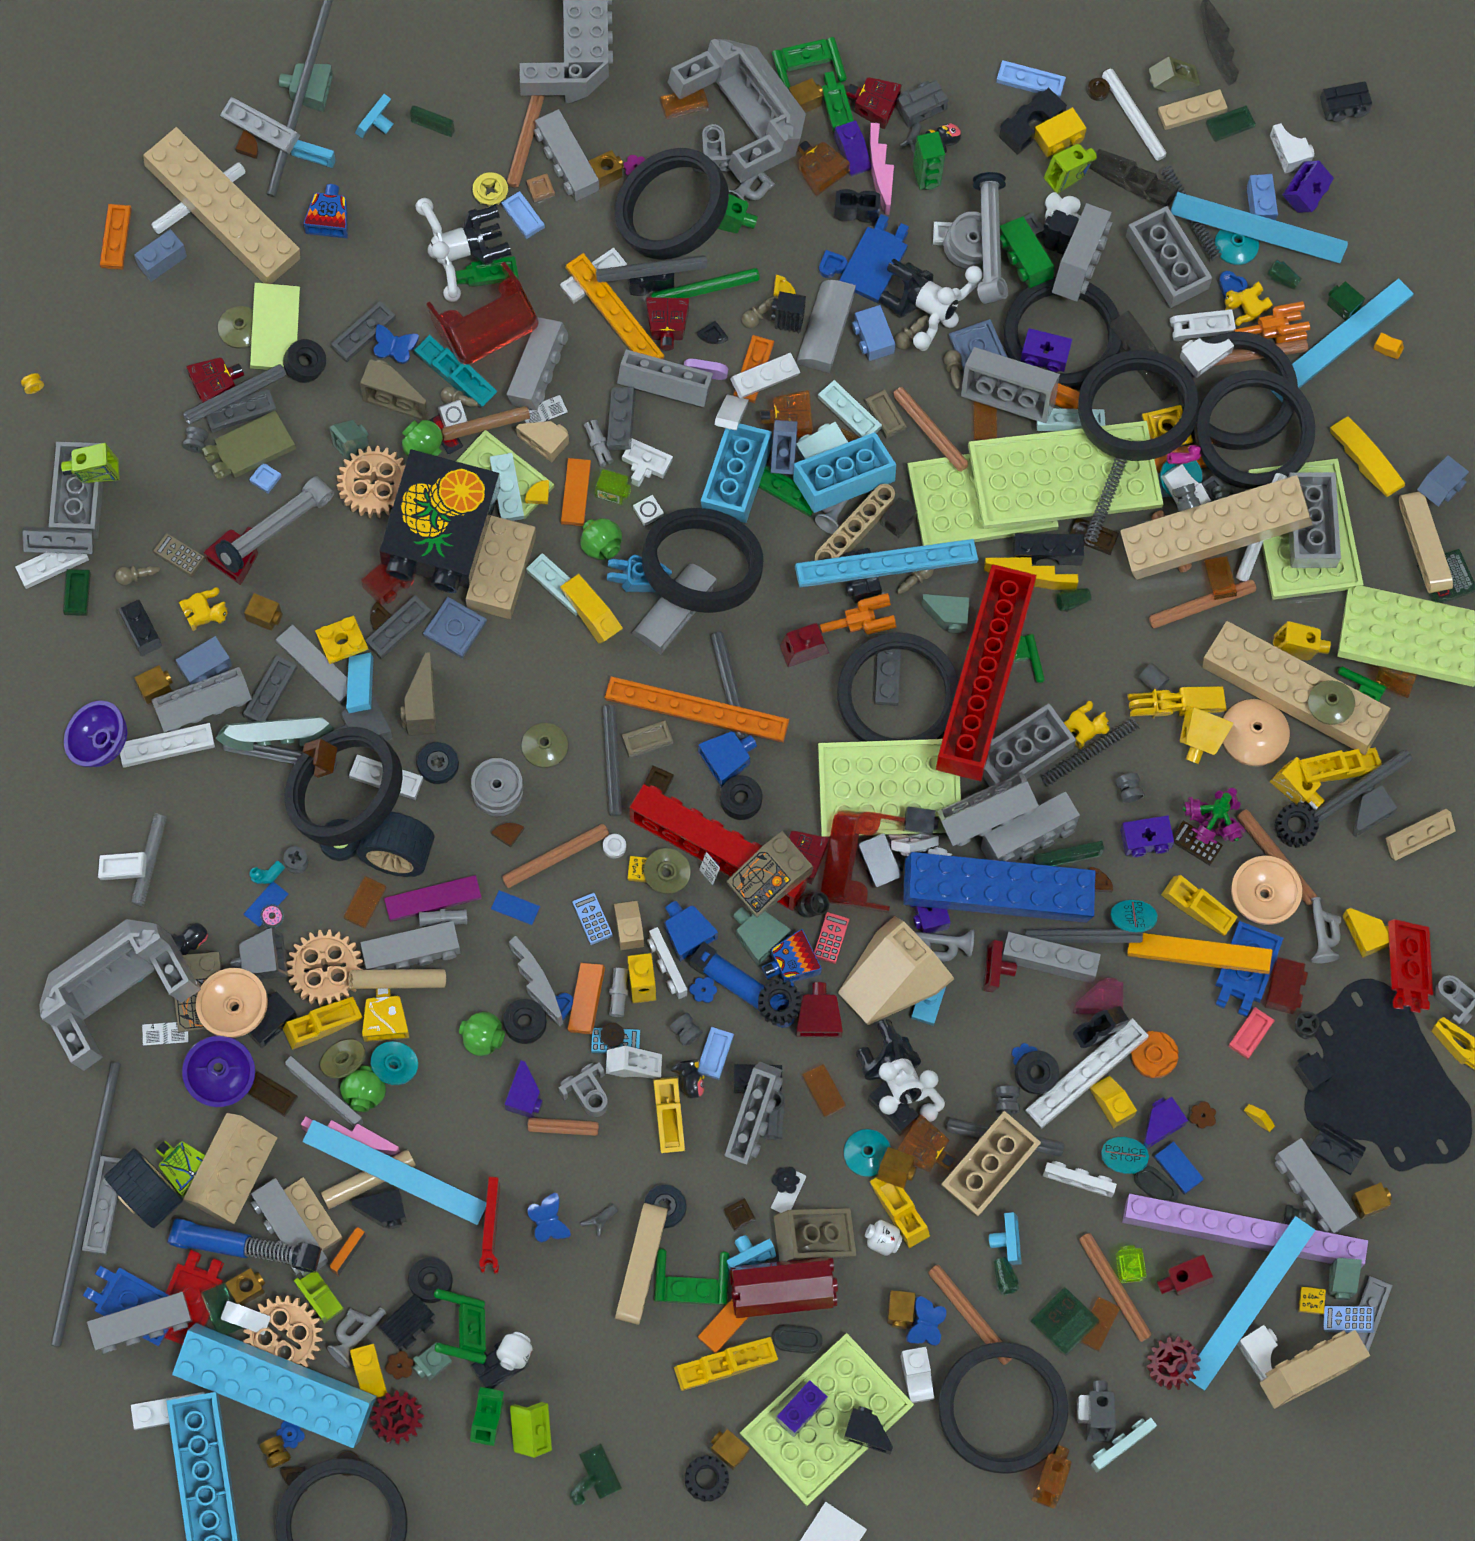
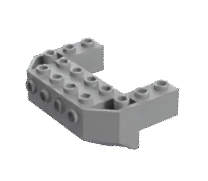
M563 0L564 62L520 63L521 96L565 95V103H572L590 95L609 77V64H613V50L608 51V44H613L612 31H608V25H612V11H608V5H612V0Z
M713 39L710 41L708 51L671 68L668 84L679 99L716 82L758 140L732 153L729 168L740 183L795 156L801 139L806 113L757 47L727 39Z
M126 919L48 974L39 1004L40 1016L42 1020L52 1026L70 1062L81 1070H86L103 1058L83 1020L153 971H157L169 995L181 1003L201 990L171 934L159 925Z

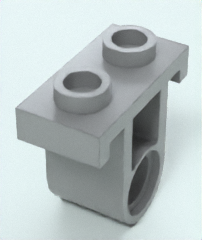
M716 124L706 126L702 132V152L717 164L721 171H731L729 163L732 155H726L723 129ZM714 137V138H717L718 140H716V141H711V140H709V138ZM693 168V171L704 173L699 169Z
M1444 976L1434 989L1435 998L1454 1014L1450 1020L1457 1026L1459 1024L1465 1026L1473 1016L1470 1012L1475 1007V992L1455 976ZM1443 986H1450L1453 994L1445 993Z
M599 1062L595 1065L591 1063L581 1070L582 1073L576 1077H567L560 1083L561 1086L559 1087V1093L564 1100L568 1099V1092L573 1091L585 1112L592 1117L604 1115L608 1108L607 1096L594 1077L596 1075H599L600 1078L605 1076V1071ZM594 1098H598L602 1101V1105L598 1108H593L589 1105V1102Z

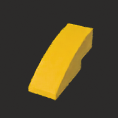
M1182 875L1173 876L1161 894L1180 910L1223 936L1227 934L1237 919V916L1203 888L1198 889Z
M352 996L312 1010L308 1015L286 1022L283 1031L293 1050L362 1019V1015Z
M678 1078L653 1079L661 1153L685 1151Z
M877 1177L870 1181L893 1224L899 1228L900 1235L909 1248L930 1237L927 1225L916 1211L914 1203L903 1188L878 1180Z

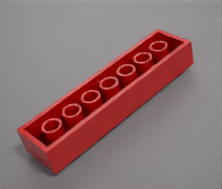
M643 784L630 806V822L703 861L707 852L720 867L719 871L730 877L762 847L757 842L750 843L746 841L744 836L737 831L732 830L730 832L726 830L719 821L706 819L699 810L686 808L679 799L666 797L660 789L652 785L648 787ZM808 877L777 901V903L793 911L799 897L802 896L807 887Z

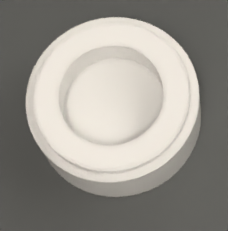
M619 834L608 835L603 841L605 855L613 859L623 856L626 851L625 839Z

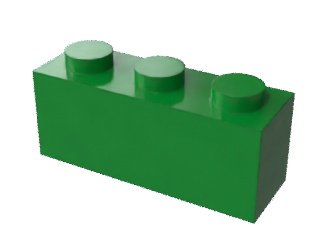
M939 131L919 135L916 138L913 169L919 190H931L941 185L945 152Z
M1024 216L1000 226V247L1002 249L1005 248L1008 252V259L1012 265L1017 267L1018 275L1022 282L1025 281L1028 287L1032 288L1054 278V265Z

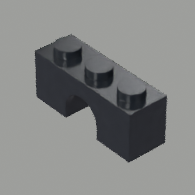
M1048 87L1044 92H1038L1027 106L1025 104L1021 106L1013 118H1007L1001 124L999 138L1018 155L1034 140L1035 131L1029 126V123L1032 121L1043 123L1066 111L1067 105Z
M1015 533L1013 558L1031 557L1032 565H1036V562L1041 559H1056L1059 565L1081 566L1084 558V534Z

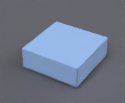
M262 464L257 468L249 481L269 494L282 476L281 473L267 464Z

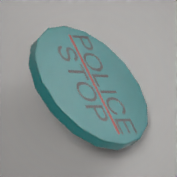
M1125 900L1117 903L1111 911L1112 922L1118 928L1125 931L1145 932L1157 924L1158 914L1150 904L1143 901Z
M1128 1137L1109 1139L1103 1145L1101 1151L1105 1164L1114 1171L1124 1174H1134L1142 1171L1147 1166L1149 1160L1148 1150L1139 1141Z

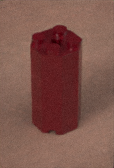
M833 1257L730 1267L734 1315L736 1318L828 1309L837 1306L836 1292H838L837 1278H833L832 1273L834 1272Z

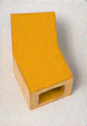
M1381 332L1373 350L1399 359L1404 350L1403 341Z

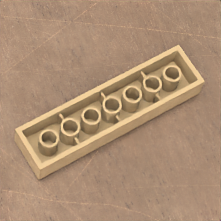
M177 127L143 155L145 167L263 283L272 284L300 260V248Z
M1295 475L1120 530L1131 571L1136 580L1313 524L1298 476Z
M1226 621L1204 657L1203 668L1350 748L1354 750L1359 749L1363 755L1367 754L1388 719L1390 712L1388 706L1348 686L1355 697V708L1349 719L1336 725L1324 724L1318 721L1311 714L1308 707V698L1311 690L1317 684L1324 681H1341ZM1335 697L1328 698L1330 702L1337 701Z

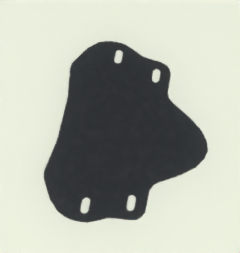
M1361 979L1347 985L1332 1005L1316 1015L1319 1019V1029L1315 1037L1323 1049V1060L1334 1076L1329 1082L1312 1093L1309 1090L1307 1091L1304 1107L1307 1120L1318 1130H1321L1324 1123H1327L1334 1130L1342 1132L1351 1139L1375 1143L1389 1166L1399 1172L1407 1171L1423 1164H1445L1458 1159L1468 1149L1472 1137V1114L1468 1102L1446 1075L1425 1039L1411 1008L1404 1005L1403 1009L1394 1008L1393 1000L1397 991L1392 990V987L1384 982L1375 979ZM1353 992L1359 994L1363 1001L1362 1006L1359 1007L1354 1002L1351 996ZM1323 1021L1329 1023L1333 1030L1332 1036H1328L1322 1027ZM1438 1139L1444 1141L1448 1148L1447 1154H1443L1436 1143ZM1395 1147H1399L1406 1158L1404 1162L1398 1160L1394 1153Z

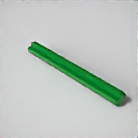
M752 268L653 292L651 298H689L760 280V275L757 268Z

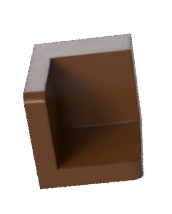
M321 738L305 743L303 752L314 758V776L320 778L332 774L337 747Z

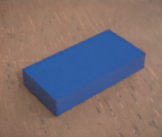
M1174 1141L1154 1157L1184 1195L1204 1180Z

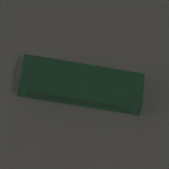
M1103 841L1034 855L1032 864L1057 866L1098 857L1104 851Z

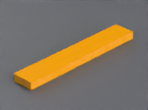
M584 253L566 264L565 268L630 351L664 359V354L609 284L597 281V269Z
M1143 933V941L1141 943H1129L1128 956L1269 974L1272 949Z

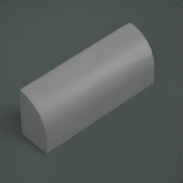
M826 280L821 283L796 364L827 373L831 372L855 296L856 285L837 280Z
M688 564L675 580L685 587L698 591L713 592L717 587V579L695 564ZM661 597L631 634L661 655L696 611L681 608Z

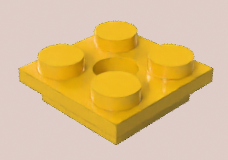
M1181 405L1142 414L1143 421H1147L1150 440L1168 432L1162 428V424L1169 423L1174 427L1183 414ZM1191 435L1182 445L1193 442Z
M354 616L315 630L329 664L368 650V646ZM341 639L348 640L344 644H337V642Z

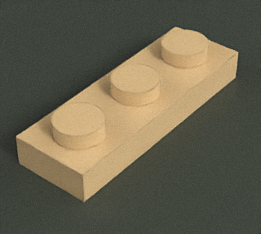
M1219 89L1158 107L1157 112L1164 129L1168 130L1226 113L1228 107Z
M1444 809L1387 837L1386 842L1391 858L1396 861L1455 832L1451 812L1448 809Z
M304 1177L284 1189V1192L318 1245L322 1248V1251L343 1239Z

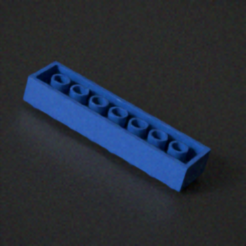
M911 852L905 859L903 905L1087 923L1094 917L1095 870Z

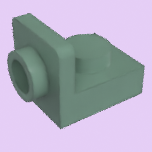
M437 1342L419 1357L413 1358L416 1364L413 1369L421 1378L426 1376L429 1381L452 1363L448 1355L435 1351Z

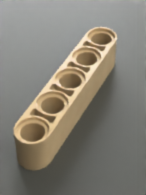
M889 484L877 486L818 549L815 554V561L822 558L843 557V554L851 552L892 508L895 496L893 487ZM887 495L889 499L882 500L879 498V496ZM870 510L873 511L875 515L867 516L864 514V512ZM852 526H856L860 529V531L852 532L849 530V528ZM841 542L845 547L837 548L834 544Z
M1419 491L1399 495L1400 510L1428 593L1452 589L1453 580L1426 497Z
M648 1203L643 1205L615 1319L640 1324L668 1208Z

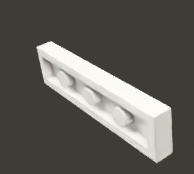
M206 723L126 741L120 753L122 766L124 768L214 748L215 744L211 725Z

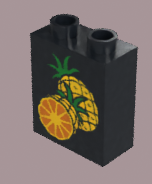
M410 449L379 550L381 565L387 566L386 573L393 578L403 581H412L414 574L432 578L430 583L432 587L447 593H456L459 586L469 588L490 517L493 514L499 494L500 473Z

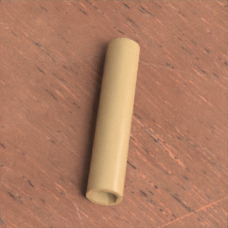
M444 969L350 970L349 972L350 989L444 988L446 985V972Z
M408 1149L392 1157L411 1167L416 1166ZM363 1171L321 1192V1195L328 1209H331L385 1181Z

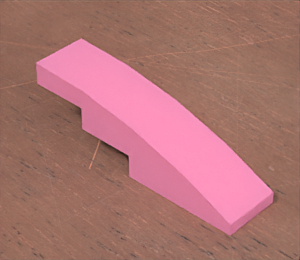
M871 123L869 146L871 172L876 192L881 194L880 204L885 215H889L894 165L885 164L887 144H878L880 124Z
M305 1117L301 1123L302 1129L307 1132L313 1120ZM333 1120L327 1126L386 1155L395 1156L400 1153L398 1146L359 1124H356L353 1131L348 1130Z

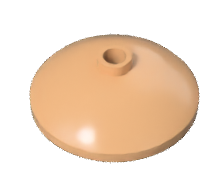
M1249 699L1233 705L1223 717V719L1233 722V726L1222 744L1226 752L1236 761L1248 766H1264L1274 762L1284 753L1289 742L1290 730L1284 714L1278 708L1263 700ZM1259 725L1261 730H1255L1253 726Z
M1258 856L1246 861L1239 867L1232 880L1231 894L1235 906L1244 917L1258 924L1274 925L1287 920L1295 913L1302 898V884L1297 872L1287 862L1273 856ZM1266 892L1268 897L1263 898L1260 893Z
M227 968L214 973L202 984L201 990L197 994L196 1012L203 1026L216 1036L236 1038L248 1034L260 1024L268 1005L267 993L259 978L253 973L240 968ZM234 1005H239V1008L236 1011H232V1007Z

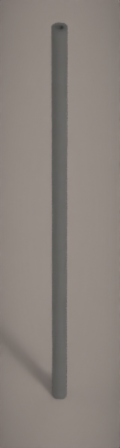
M323 0L287 127L294 131L333 0ZM281 149L267 195L271 197H276L288 153Z
M111 1062L51 1343L55 1347H61L100 1157L102 1155L121 1065L116 1062Z

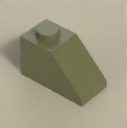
M1169 56L1149 68L1150 81L1156 89L1172 92L1200 85L1195 65Z

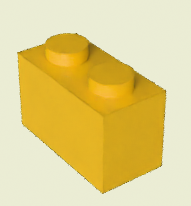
M1072 107L1037 125L1034 130V139L1045 156L1049 157L1065 150L1070 145L1074 146L1081 143L1085 137L1086 126Z

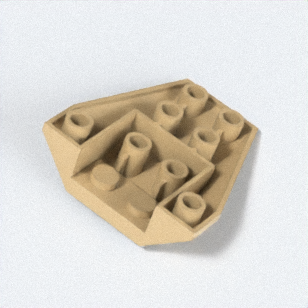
M894 916L875 933L838 991V994L867 1025H870L938 994L954 980V977L922 939L903 920Z

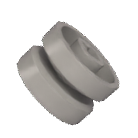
M965 212L959 215L945 235L943 241L944 252L948 259L956 266L968 269L970 266L979 267L983 265L982 216L979 212Z
M491 758L482 762L475 769L471 778L472 795L476 806L483 813L491 816H505L520 806L523 799V780L519 769L511 761L503 758Z

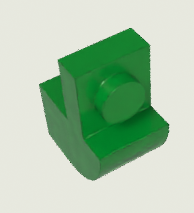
M480 1387L470 1442L490 1446L495 1445L503 1411L504 1391Z

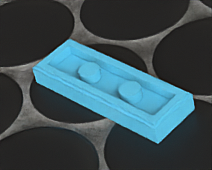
M371 652L349 657L346 705L348 713L371 709L373 656Z

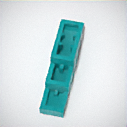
M430 334L413 352L455 389L462 391L464 396L473 398L478 402V406L481 408L498 392L465 360L463 362L460 360L459 362L448 348H443Z

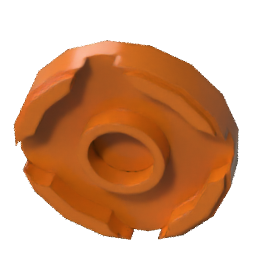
M1146 1032L1149 1035L1148 1039L1131 1052V1061L1135 1069L1143 1076L1152 1079L1169 1075L1176 1067L1179 1053L1175 1041L1163 1032Z

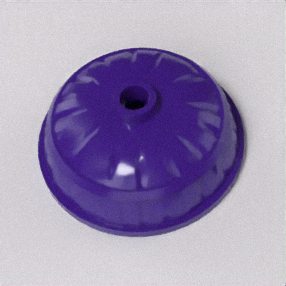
M94 701L83 706L74 714L67 725L64 735V749L72 762L82 767H100L110 763L121 753L127 739V725L120 709L107 701Z
M210 1036L197 1042L188 1051L183 1062L182 1076L186 1089L197 1101L212 1107H225L238 1102L248 1093L254 1081L255 1065L249 1050L238 1040L227 1036ZM221 1063L223 1068L217 1071L214 1069V1065Z

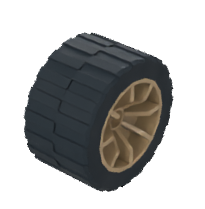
M391 811L379 827L359 840L356 854L362 862L383 873L402 877H416L425 870L435 835L426 824L418 819Z
M132 1149L104 1175L105 1180L118 1194L117 1197L151 1228L159 1225L183 1202V1198L176 1189L136 1149Z

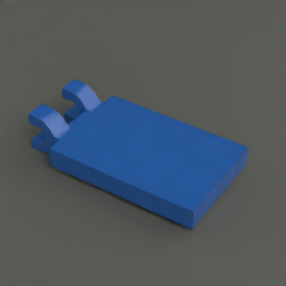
M880 214L874 229L867 227L839 280L856 285V294L876 303H879L881 294L886 290L894 275L887 271L888 264L892 259L901 262L908 248V245L903 242L908 235L909 226L901 223L896 235L888 233L885 230L888 226L889 217Z
M1239 921L1231 944L1272 949L1270 973L1263 974L1221 968L1215 986L1222 989L1215 1005L1225 1008L1229 996L1232 995L1243 1000L1238 1014L1247 1017L1253 1000L1260 1003L1284 938Z
M102 1266L96 1272L97 1276L108 1281L102 1293L99 1294L88 1287L83 1294L85 1298L98 1304L94 1311L103 1316L170 1296L121 1268L115 1274ZM169 1329L163 1330L164 1335L150 1339L149 1335L142 1338L159 1347Z

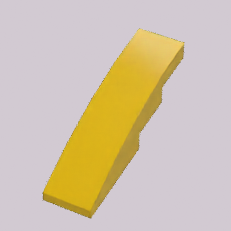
M1349 416L1330 427V433L1344 446L1345 453L1359 465V471L1386 497L1405 486V482L1391 463Z
M1031 557L985 558L984 571L990 573L992 564L1035 574L1037 575L1035 587L1076 591L1078 586V574H1055V566H1032Z
M1376 747L1370 748L1366 755L1360 753L1359 749L1347 752L1340 750L1299 761L1307 783L1363 776L1382 765Z
M768 1337L727 1348L722 1352L701 1357L699 1360L677 1365L674 1367L681 1391L773 1363L778 1361L772 1339Z

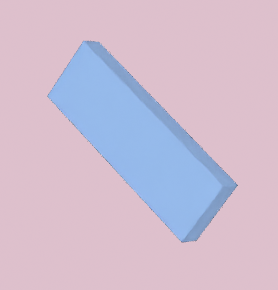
M1002 60L996 83L1033 93L1044 92L1049 87L1060 98L1066 77Z

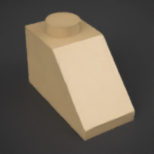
M552 421L524 423L516 427L517 436L551 463L569 444L568 431L562 425H556Z
M638 902L614 904L620 950L644 947Z

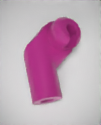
M1190 445L1188 453H1169L1167 455V462L1169 464H1186L1197 461L1201 457V448L1196 445Z

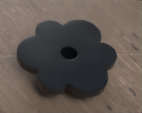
M788 1167L786 1170L779 1168L777 1175H774L772 1178L773 1185L777 1186V1190L780 1193L785 1191L789 1194L794 1193L797 1188L796 1185L800 1182V1178L796 1176V1170L793 1167Z

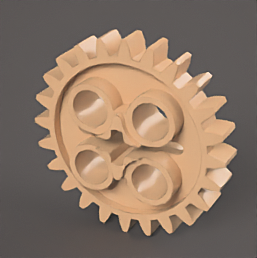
M368 446L366 453L358 449V456L351 453V461L344 459L346 468L339 467V471L342 474L337 476V481L340 482L337 484L338 490L341 491L339 493L340 498L345 499V506L351 505L352 512L359 509L360 516L368 512L369 518L372 517L373 513H377L378 518H381V512L383 511L389 516V509L393 508L405 469V465H403L404 460L403 458L397 459L396 452L389 455L388 448L380 452L379 446L376 447L375 451H372L370 446ZM366 467L370 469L367 473L359 472L361 468ZM384 470L392 471L390 475L381 474ZM359 489L367 490L364 494L356 493ZM381 491L389 492V494L384 497L378 495Z
M319 930L318 937H314L310 932V940L308 941L301 937L303 945L294 944L297 952H289V956L293 961L286 962L287 967L292 968L288 970V976L293 977L289 980L290 985H296L293 989L295 994L302 991L300 996L302 1000L309 996V1003L313 1004L317 999L320 1007H322L324 1000H327L328 1004H332L333 999H336L337 1002L341 1001L342 995L350 998L348 991L356 992L357 990L350 989L349 972L350 970H363L358 967L364 965L363 960L357 959L361 956V952L354 951L357 947L356 943L348 945L350 941L348 936L341 940V933L338 932L333 937L331 930H328L326 936H323L322 931ZM333 951H340L342 953L338 959H331L329 957ZM315 954L318 956V959L313 963H309L306 961L308 955ZM324 964L328 965L326 972L322 970ZM305 969H310L309 972H304ZM337 973L345 975L344 979L340 982L332 980L333 976ZM312 977L321 978L320 983L315 986L310 985L309 980Z
M276 1296V1303H273L268 1298L267 1307L263 1304H258L260 1313L270 1316L269 1322L278 1330H287V1337L300 1344L301 1349H297L288 1340L280 1341L281 1335L268 1326L267 1328L260 1329L258 1332L249 1329L244 1330V1333L250 1334V1338L243 1341L281 1357V1348L288 1346L291 1348L292 1355L287 1360L309 1367L307 1359L316 1360L312 1352L321 1351L316 1342L323 1341L324 1339L318 1337L317 1333L324 1329L316 1328V1324L321 1319L312 1318L316 1311H307L309 1303L299 1306L300 1298H296L291 1303V1296H286L284 1302L280 1296ZM280 1311L285 1312L287 1315V1321L283 1325H279L276 1322V1315ZM298 1326H303L307 1331L305 1338L302 1340L297 1339L295 1336V1330ZM262 1331H268L272 1334V1341L269 1345L262 1343V1334H260Z

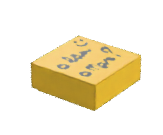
M630 856L628 881L646 882L644 865L647 858Z
M1301 1287L1299 1312L1323 1315L1326 1290Z

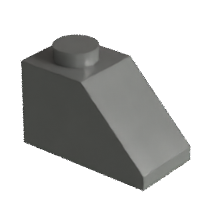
M1382 785L1376 789L1372 786L1362 793L1363 797L1358 804L1353 829L1354 837L1366 832L1396 812L1397 806Z

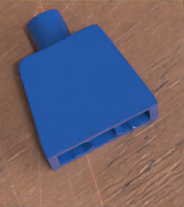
M729 732L700 743L698 745V752L722 788L729 779L737 776L750 765V756L747 752L756 748L757 744L751 735L739 740L734 732Z
M677 901L666 906L665 909L671 918L665 922V930L680 962L694 954L703 941L706 944H710L718 939L717 930L695 906L692 905L683 910Z

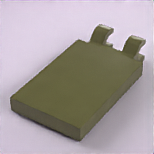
M275 410L214 439L216 445L205 446L202 448V451L208 463L215 461L219 457L221 458L222 462L212 465L217 480H221L231 473L234 478H237L260 467L262 464H266L295 450L296 446Z

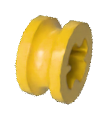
M38 373L30 374L21 380L26 394L36 393L44 387V383L40 380L41 377Z

